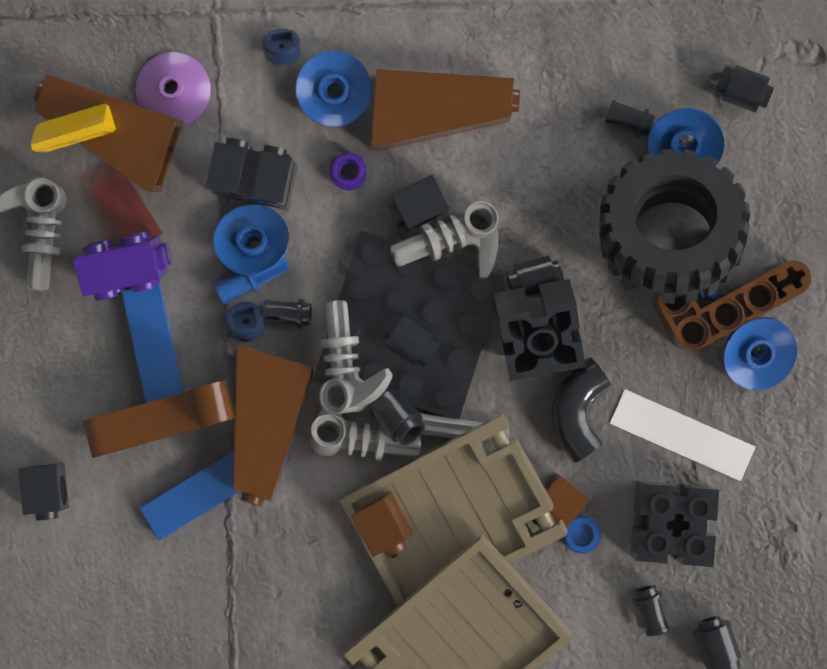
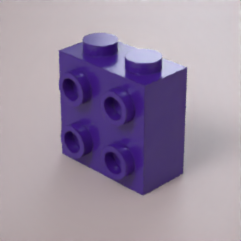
M142 231L126 235L125 238L120 239L121 244L112 245L111 239H106L82 247L83 253L73 258L82 297L94 295L95 301L118 296L119 292L124 291L123 288L132 286L133 292L155 288V284L160 283V279L168 272V265H172L171 253L167 242L161 243L159 235L149 237L148 231Z

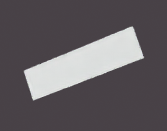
M626 389L610 424L739 481L742 480L755 450V446Z

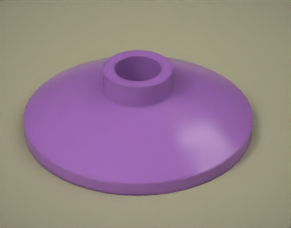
M170 52L152 58L142 68L136 81V98L140 106L183 120L182 126L197 120L204 113L210 101L211 84L205 69L198 61L186 54ZM170 81L178 84V89L173 94L165 92V85Z

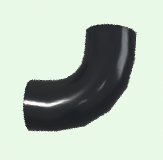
M591 357L585 360L586 367L573 369L561 382L552 404L554 431L562 448L573 463L584 459L604 443V439L590 420V409L594 401L613 386L599 365Z

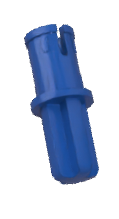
M283 257L279 264L267 272L257 275L233 273L219 281H215L214 286L221 300L226 304L228 301L252 289L260 290L259 285L287 272L289 265L286 258Z

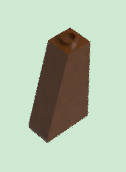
M377 69L372 150L381 151L508 123L512 112H519L520 89H513L514 78Z
M46 74L45 80L40 81L35 91L34 100L37 102L35 111L49 121L94 106L108 104L116 130L113 133L80 142V144L144 190L161 192L184 121L66 79Z
M239 345L236 372L234 490L242 494L241 501L262 507L264 501L271 503L274 501L314 371L313 367Z

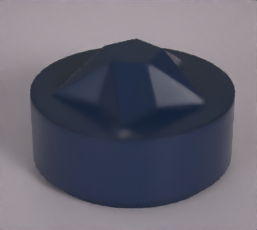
M276 29L266 34L263 38L264 56L273 64L285 65L292 63L301 54L300 38L292 30Z
M238 303L226 315L227 328L236 340L242 342L255 340L265 329L263 313L254 303Z

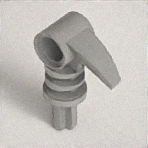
M46 178L34 179L30 183L18 185L0 195V213L24 207L27 210L26 222L32 223V229L25 231V235L31 237L30 243L22 245L21 252L29 253L26 286L28 289L36 291H47L49 289L52 256H60L61 252L60 248L53 246V241L60 239V234L54 233L55 227L61 226V221L55 219L56 215L63 211L67 203L65 190L57 183ZM45 188H52L54 192L52 203L46 207H41L38 201L40 192Z
M478 201L472 203L459 219L454 215H450L447 218L446 224L442 220L436 221L434 229L427 223L420 225L419 235L390 247L392 259L397 266H403L429 255L432 261H436L441 258L442 249L450 253L453 252L454 244L459 248L474 245L478 249L479 279H487L494 266L498 251V212L490 203ZM473 215L482 216L487 222V229L478 230L474 228L470 223V217Z
M343 300L330 301L325 305L328 339L320 340V344L323 348H329L330 354L324 356V361L330 362L331 368L325 370V375H332V379L322 385L319 393L320 403L323 409L330 414L359 412L382 395L393 375L389 368L366 381L359 378L358 372H360V368L353 366L352 361L358 359V353H352L351 347L359 343V337H350L347 303Z
M322 407L318 417L312 424L309 444L312 450L321 456L334 455L340 448L347 449V455H352L353 450H358L361 457H365L366 452H373L374 460L382 461L383 454L418 457L421 449V437L403 446L399 442L392 441L379 424L377 430L370 429L369 423H365L364 428H357L356 421H347L342 417V414H330ZM322 428H330L336 433L337 439L333 442H324L318 437L317 432Z

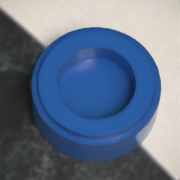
M577 515L567 527V535L563 537L564 543L570 550L579 554H585L593 551L598 546L601 540V530L597 522L591 517Z

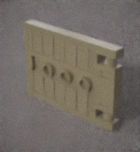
M504 413L347 493L339 500L397 605L403 602L481 534L489 540L509 563L567 535L568 530L562 519L556 522L553 520L550 511L553 510L554 504L519 440L516 438L510 441L505 429L510 424ZM491 437L497 449L488 453L482 441ZM392 492L413 534L404 541L407 547L396 553L397 555L386 557L384 552L372 557L351 515ZM536 519L541 529L532 533L527 523Z
M481 534L347 648L344 656L352 665L360 660L367 669H537L572 640L573 632L489 540ZM377 646L384 655L378 658L371 649Z

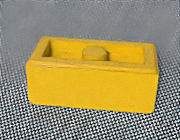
M101 104L37 124L31 141L32 151L47 153L113 133L116 128L108 104Z

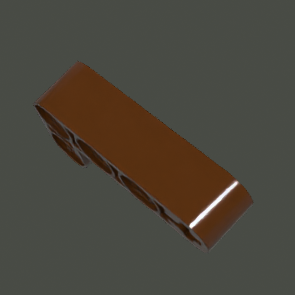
M789 261L767 270L700 308L696 301L685 303L684 297H680V305L675 311L668 309L662 303V296L653 295L652 304L674 345L682 350H697L803 293L811 283V273L804 263ZM787 273H795L796 279L792 281L791 285L782 286L778 289L773 285V283L785 279L788 276ZM753 287L760 288L764 293L765 299L760 307L753 306L749 301V292ZM720 305H725L731 310L732 318L726 326L719 324L715 317V311ZM686 323H692L698 328L699 336L693 344L685 342L682 338V328Z
M219 381L191 389L184 393L90 418L82 422L92 458L235 419L236 417L227 381Z

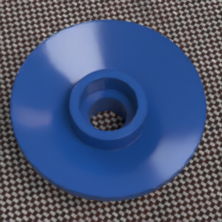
M328 51L314 56L303 66L297 78L296 96L301 109L312 121L323 126L341 127L354 122L365 112L371 99L372 85L366 68L358 59L344 52ZM333 85L339 86L342 89L341 95L337 98L330 97L327 94L329 87Z
M694 108L675 109L661 116L651 128L648 137V151L652 152L654 157L661 155V149L673 148V154H684V149L696 151L695 157L701 159L708 155L716 159L718 164L725 148L724 133L716 119L702 110ZM688 134L692 135L693 139L689 142H684L679 137Z
M249 204L231 210L220 220L214 233L213 244L218 259L226 268L242 275H257L267 272L279 264L288 250L290 238L288 227L279 213L267 206ZM252 241L260 243L254 249L247 248L248 244Z
M758 317L734 330L728 337L723 350V364L726 373L737 385L749 390H764L777 385L791 372L797 358V342L794 334L784 323L770 317ZM760 344V350L756 354H750L751 350Z

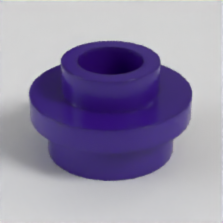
M342 153L335 157L330 165L331 180L342 190H355L366 180V163L355 153ZM348 165L356 169L354 177L350 179L344 178L341 174L342 169Z

